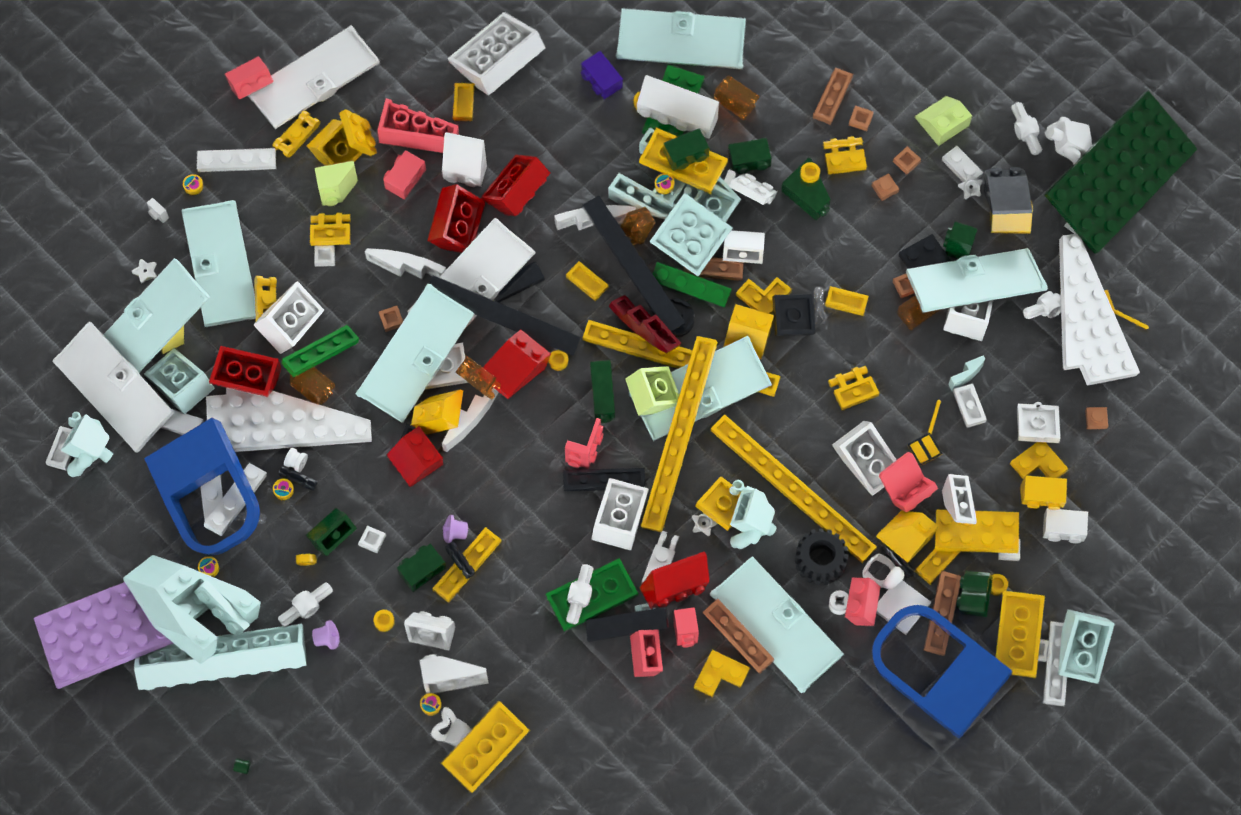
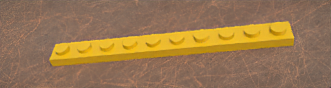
M588 320L582 337L583 341L678 369L689 364L693 351L679 346L666 354L635 333ZM766 372L772 385L759 391V393L774 397L780 376Z
M696 337L641 527L657 532L663 531L718 343L715 339Z
M725 414L711 428L712 433L823 530L827 532L829 529L832 530L833 535L835 533L839 534V540L843 539L845 541L844 546H847L848 551L862 564L876 550V545Z

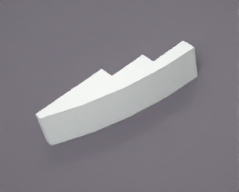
M607 205V208L618 224L637 218L635 206ZM583 208L554 215L557 230L574 224L577 225L578 230L594 225Z
M368 248L365 251L368 261L400 277L404 271L421 279L425 273L440 277L446 271L445 266L409 253Z
M490 384L483 397L475 394L467 412L460 410L458 428L448 430L442 442L443 451L448 452L464 439L489 410L499 393Z

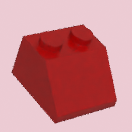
M420 426L403 436L387 454V457L409 487L443 465V457Z

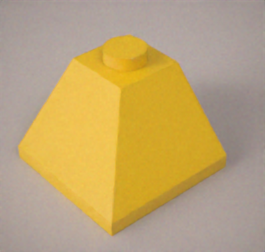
M901 510L876 537L908 563L932 539L939 526L924 513L911 511L906 513Z

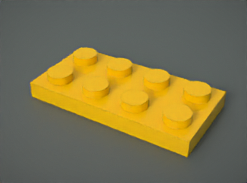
M656 128L639 159V163L663 174H669L679 181L711 194L728 162V158L709 151V157L704 161L694 162L685 169L673 171L663 152V143L677 136Z
M936 509V524L939 527L935 533V550L1018 553L1019 512L975 511L976 524L955 522L948 510Z
M1003 591L995 658L1010 668L1012 675L1036 678L1045 600L1043 595Z
M498 701L441 764L469 792L473 793L530 730Z

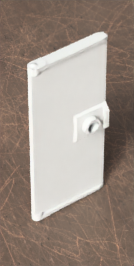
M349 26L271 75L273 83L248 96L271 125L277 129L317 102H323L333 96L339 88L376 66L380 61L357 34L355 29Z
M494 218L446 269L440 278L494 300L503 287L535 254V251L498 219ZM474 314L468 325L476 318L477 315Z
M88 322L53 360V363L136 453L145 446L174 413L140 376L136 368L115 349L92 322Z

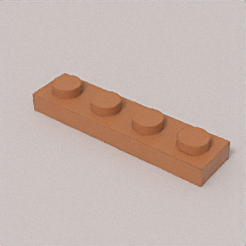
M941 571L932 609L952 623L961 576ZM932 620L929 622L923 651L944 656L949 634Z
M719 599L715 600L703 612L759 674L775 660Z

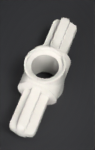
M1017 102L1012 105V110L1017 120L1014 124L1016 135L1019 140L1022 139V141L1027 143L1032 155H1038L1042 152L1037 139L1039 134L1038 123L1034 117L1027 116L1023 104Z
M1052 291L1042 294L1038 298L1037 304L1023 310L1024 317L1026 319L1039 315L1047 316L1048 318L1056 317L1061 313V294H1053Z
M587 564L581 566L578 580L574 581L569 589L567 601L570 603V608L566 621L571 624L578 623L582 608L588 606L591 598L592 586L589 583L594 569Z
M326 582L312 593L303 591L295 596L291 603L293 607L278 617L282 626H288L300 616L306 619L315 614L319 609L318 603L333 592L331 586Z

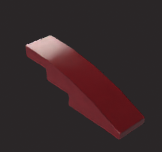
M626 295L615 299L608 306L637 335L667 354L681 345V342L657 315L651 317L641 304L635 307Z

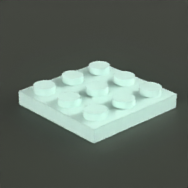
M684 193L650 242L696 276H699L733 227Z

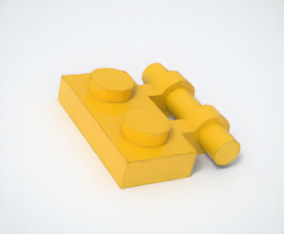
M854 136L842 140L834 138L823 142V149H831L832 152L825 153L827 174L866 170L864 149L856 150L855 147L863 145L862 137L854 138ZM848 147L849 151L839 152L838 148Z
M318 213V215L311 216V223H318V225H310V245L350 244V223L343 224V222H351L350 214L336 213V215H325V213Z
M866 366L852 368L850 372L843 375L841 373L837 374L835 378L828 380L830 387L836 385L840 387L834 390V395L841 410L879 396V391L872 377L863 378L862 376L868 373ZM852 379H855V380H856V382H854V383H852V384H849V385L846 384V382L849 381V380H852Z

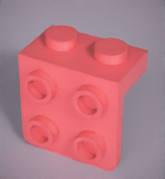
M596 419L587 446L567 440L565 462L570 466L589 469L590 464L595 463L597 445H601L604 435L602 433L604 426H601V419Z
M910 452L905 453L879 474L894 506L906 513L913 510L920 502L929 498L938 489L935 482L924 477L914 455Z

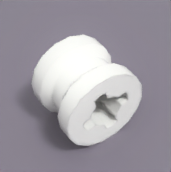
M291 448L285 457L284 466L292 467L300 473L307 462L308 454L299 453L297 449Z
M835 591L830 596L829 609L836 615L846 613L849 595L845 591Z

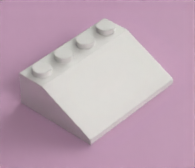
M503 12L452 54L448 61L471 83H474L476 88L490 95L543 51L545 46L538 31Z

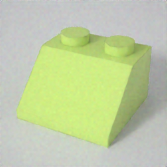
M945 96L916 115L915 118L936 144L940 146L969 127L972 115L960 101Z
M354 161L315 168L323 206H334L337 203L343 202L358 182Z
M669 366L640 368L625 378L639 416L655 414L677 405L679 393Z

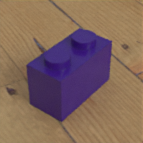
M601 51L581 63L582 77L585 81L589 80L594 92L597 95L600 94L603 99L623 88V78Z

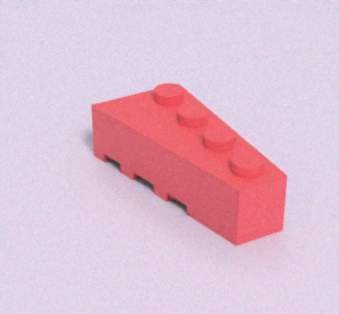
M386 98L378 126L379 143L443 153L445 132L459 135V127L455 124L436 117H428L424 112H415L408 109V106L393 103L390 99Z

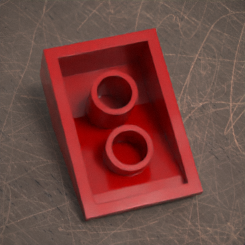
M519 330L478 372V376L509 399L546 369L551 353L525 332Z

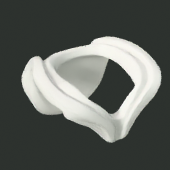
M876 554L868 561L862 575L863 578H871L881 588L892 589L903 580L904 571L900 567H896L888 557ZM874 561L882 562L890 568L891 572L885 580H877L868 571Z
M444 707L441 714L443 721L432 729L431 735L437 741H444L457 746L471 731V728L465 722L457 719L451 709ZM451 720L449 731L442 735L439 730L447 727Z

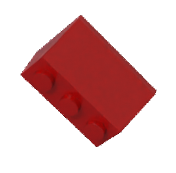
M515 155L481 196V199L504 215L517 216L523 211L525 204L535 196L537 189L546 182L550 171L537 157Z
M458 184L441 188L427 241L441 249L462 253L476 239L485 201Z
M220 346L209 384L268 397L276 387L281 371L280 361L277 358Z
M705 551L651 570L640 586V590L650 609L666 607L672 601L680 602L686 599L688 595L694 594L696 596L705 591V587L710 582Z

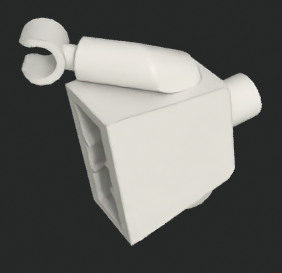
M1060 117L1058 122L1049 125L1045 131V136L1049 140H1054L1056 152L1072 161L1073 165L1092 146L1089 125L1070 121L1067 117Z

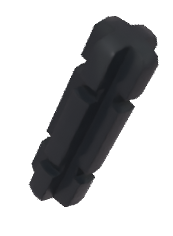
M282 466L278 473L279 476L288 478V480L303 487L305 486V488L312 491L315 490L318 483L317 480L308 478V476L295 470L291 471L286 466Z
M455 542L447 544L445 546L447 553L451 555L452 560L460 571L462 570L465 578L469 579L474 576L475 570L463 553L458 550Z
M886 544L883 546V551L890 555L889 558L896 567L898 566L904 571L905 578H909L915 573V569L908 565L904 559Z

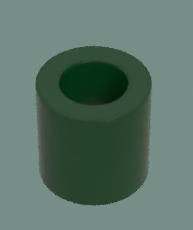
M236 759L234 772L248 774L250 761Z

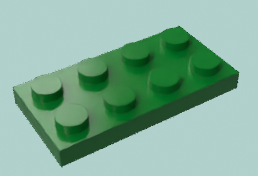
M668 65L662 81L699 94L704 82V76ZM651 117L647 118L642 131L643 134H646L649 128L654 130L659 128L677 137L684 134V131L677 129L675 126L662 124Z
M620 558L593 571L589 583L592 586L591 598L588 606L582 608L577 624L567 622L566 618L570 608V603L567 601L571 584L577 581L578 578L546 593V598L564 632L585 622V620H590L638 596V592Z

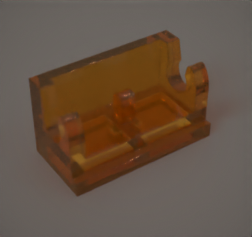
M728 75L716 87L713 99L719 101V104L745 120L756 107L755 103L758 101L759 95Z
M645 206L628 212L620 227L626 236L631 239L632 245H642L653 228L655 220Z
M915 295L899 306L897 315L911 331L941 309L922 312Z
M468 356L455 371L491 400L495 397L492 389L495 386L497 388L501 387L492 374Z
M315 367L294 378L290 374V385L315 404L322 405L333 394L331 390L335 387V383Z

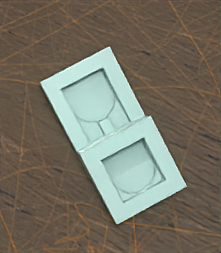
M984 355L966 362L963 369L964 372L950 377L948 385L951 391L965 385L977 375L983 367Z

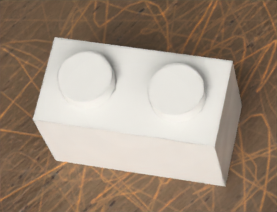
M731 231L724 240L723 261L762 264L765 233Z
M1047 508L1044 513L1043 538H1048L1049 541L1053 542L1060 540H1069L1070 543L1084 542L1087 537L1088 512L1062 509L1051 510Z

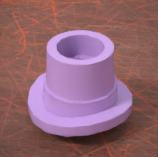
M449 515L443 526L445 542L450 543L452 539L465 540L468 533V523L457 521L454 519V515Z
M331 620L326 621V626L313 629L312 631L315 646L326 645L330 649L338 647L339 632Z

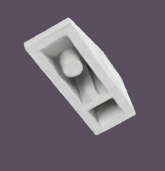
M948 474L942 489L944 506L955 522L976 524L977 520L968 476Z

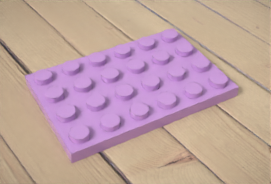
M125 582L34 617L57 689L173 644L172 641L154 628Z

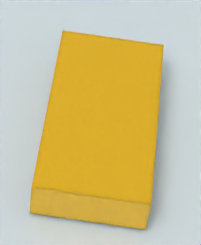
M455 83L453 120L472 121L474 83Z
M580 261L566 274V278L594 301L609 288L606 282Z
M830 286L825 307L864 316L869 296Z

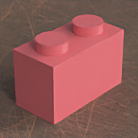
M259 56L225 73L231 89L239 100L273 83L268 67Z
M405 150L402 155L396 158L393 168L385 173L383 178L385 189L405 200L426 171L425 161Z
M852 578L845 617L854 625L874 626L881 586L871 578Z
M695 607L674 610L673 623L677 646L682 645L684 648L694 646V643H698L699 634Z
M639 630L632 634L630 641L634 677L655 676L662 672L659 631Z

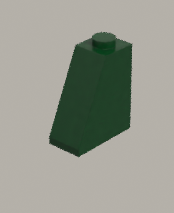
M808 157L782 183L781 191L813 219L817 220L820 216L824 217L829 212L831 199L820 177L814 183H807L802 180L800 176L801 167L805 163H813L812 159Z
M611 360L590 362L595 421L598 418L601 419V423H608L611 420H615Z

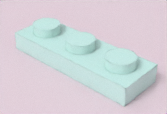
M208 580L204 581L194 591L198 599L205 603L212 611V614L219 618L227 630L236 637L250 626Z

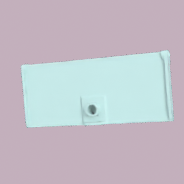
M622 8L616 59L742 69L746 18L696 15L691 12L680 11L672 13Z
M232 200L183 209L182 216L195 281L210 297L201 306L204 326L209 327L256 319L255 294L236 201Z
M1028 248L980 257L976 255L963 256L957 261L906 270L907 277L922 312L1042 292L1048 289Z
M174 258L142 294L130 302L124 309V313L103 336L140 373L210 297L182 264Z
M427 284L355 394L401 423H404L474 316V313L438 291L431 284Z
M745 336L715 351L695 421L717 413L721 409L772 385L753 348L750 337ZM689 364L671 372L679 395ZM676 406L655 414L640 415L653 441L668 435Z
M753 556L710 593V596L715 600L719 599L775 659L773 663L794 684L801 694L844 655Z

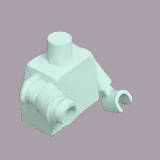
M73 412L72 418H68V424L73 429L61 451L75 458L68 465L67 473L71 477L81 476L84 470L98 458L107 463L113 453L105 448L109 435L103 429L100 421L92 419L88 415H84L81 418L79 412Z
M741 480L734 481L729 492L735 496L740 494L730 525L742 532L732 536L730 544L733 548L743 549L751 543H758L761 536H771L775 533L776 526L771 523L775 511L768 503L764 492L749 486L744 487Z

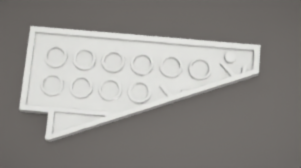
M1077 233L1062 236L1059 239L1063 369L1080 368L1087 385L1137 376L1140 373L1082 239Z
M226 388V395L206 396L207 420L215 418L221 421L235 452L372 442L371 421L369 419L272 391L268 397Z

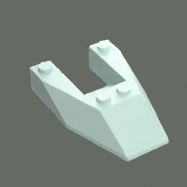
M649 128L640 141L639 153L643 154L655 131L654 129ZM618 173L608 188L611 200L623 206H635L639 212L662 219L667 218L684 193L725 222L741 200L721 177H719L711 194L675 178L673 191L669 194H660L655 188L651 191Z
M155 555L149 557L123 578L154 628L199 664L205 662L216 652L218 637L195 620L209 609L194 593L204 581L208 580L249 625L259 615L261 602L247 591Z

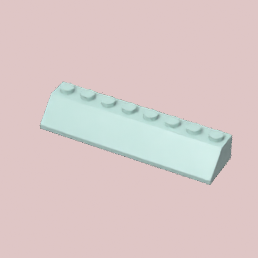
M303 624L242 632L237 637L234 634L216 636L218 637L216 652L202 664H199L173 643L135 658L134 670L138 689L152 690L162 686L173 687L177 684H193L203 680L214 681L224 677L235 678L244 674L255 675L265 671L276 672L285 668H300L306 665Z

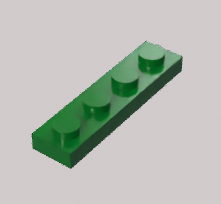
M659 262L656 263L653 271V276L661 285L724 308L726 307L732 290L729 287Z
M346 325L283 358L281 364L294 378L358 344L359 338Z

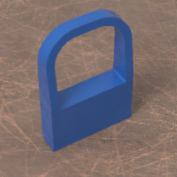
M210 418L144 458L182 539L191 549L205 555H219L245 541L255 531L260 517L259 503L221 421ZM229 470L245 501L247 508L246 520L243 526L234 534L215 545L204 546L196 539L179 499Z
M923 605L907 606L895 613L879 632L873 644V661L879 674L958 739L961 738L1012 675L1010 668L937 611ZM917 615L932 620L965 647L925 697H922L888 670L881 659L882 645L893 630L905 618Z

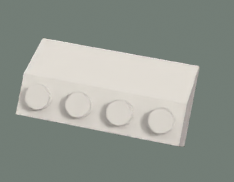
M648 75L645 76L637 102V113L641 116L654 118L662 124L673 125L681 131L691 132L700 128L703 136L708 139L718 120L719 101Z

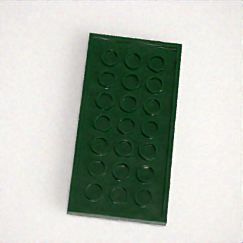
M1148 90L1127 109L1044 196L1091 251L1096 254L1198 148Z

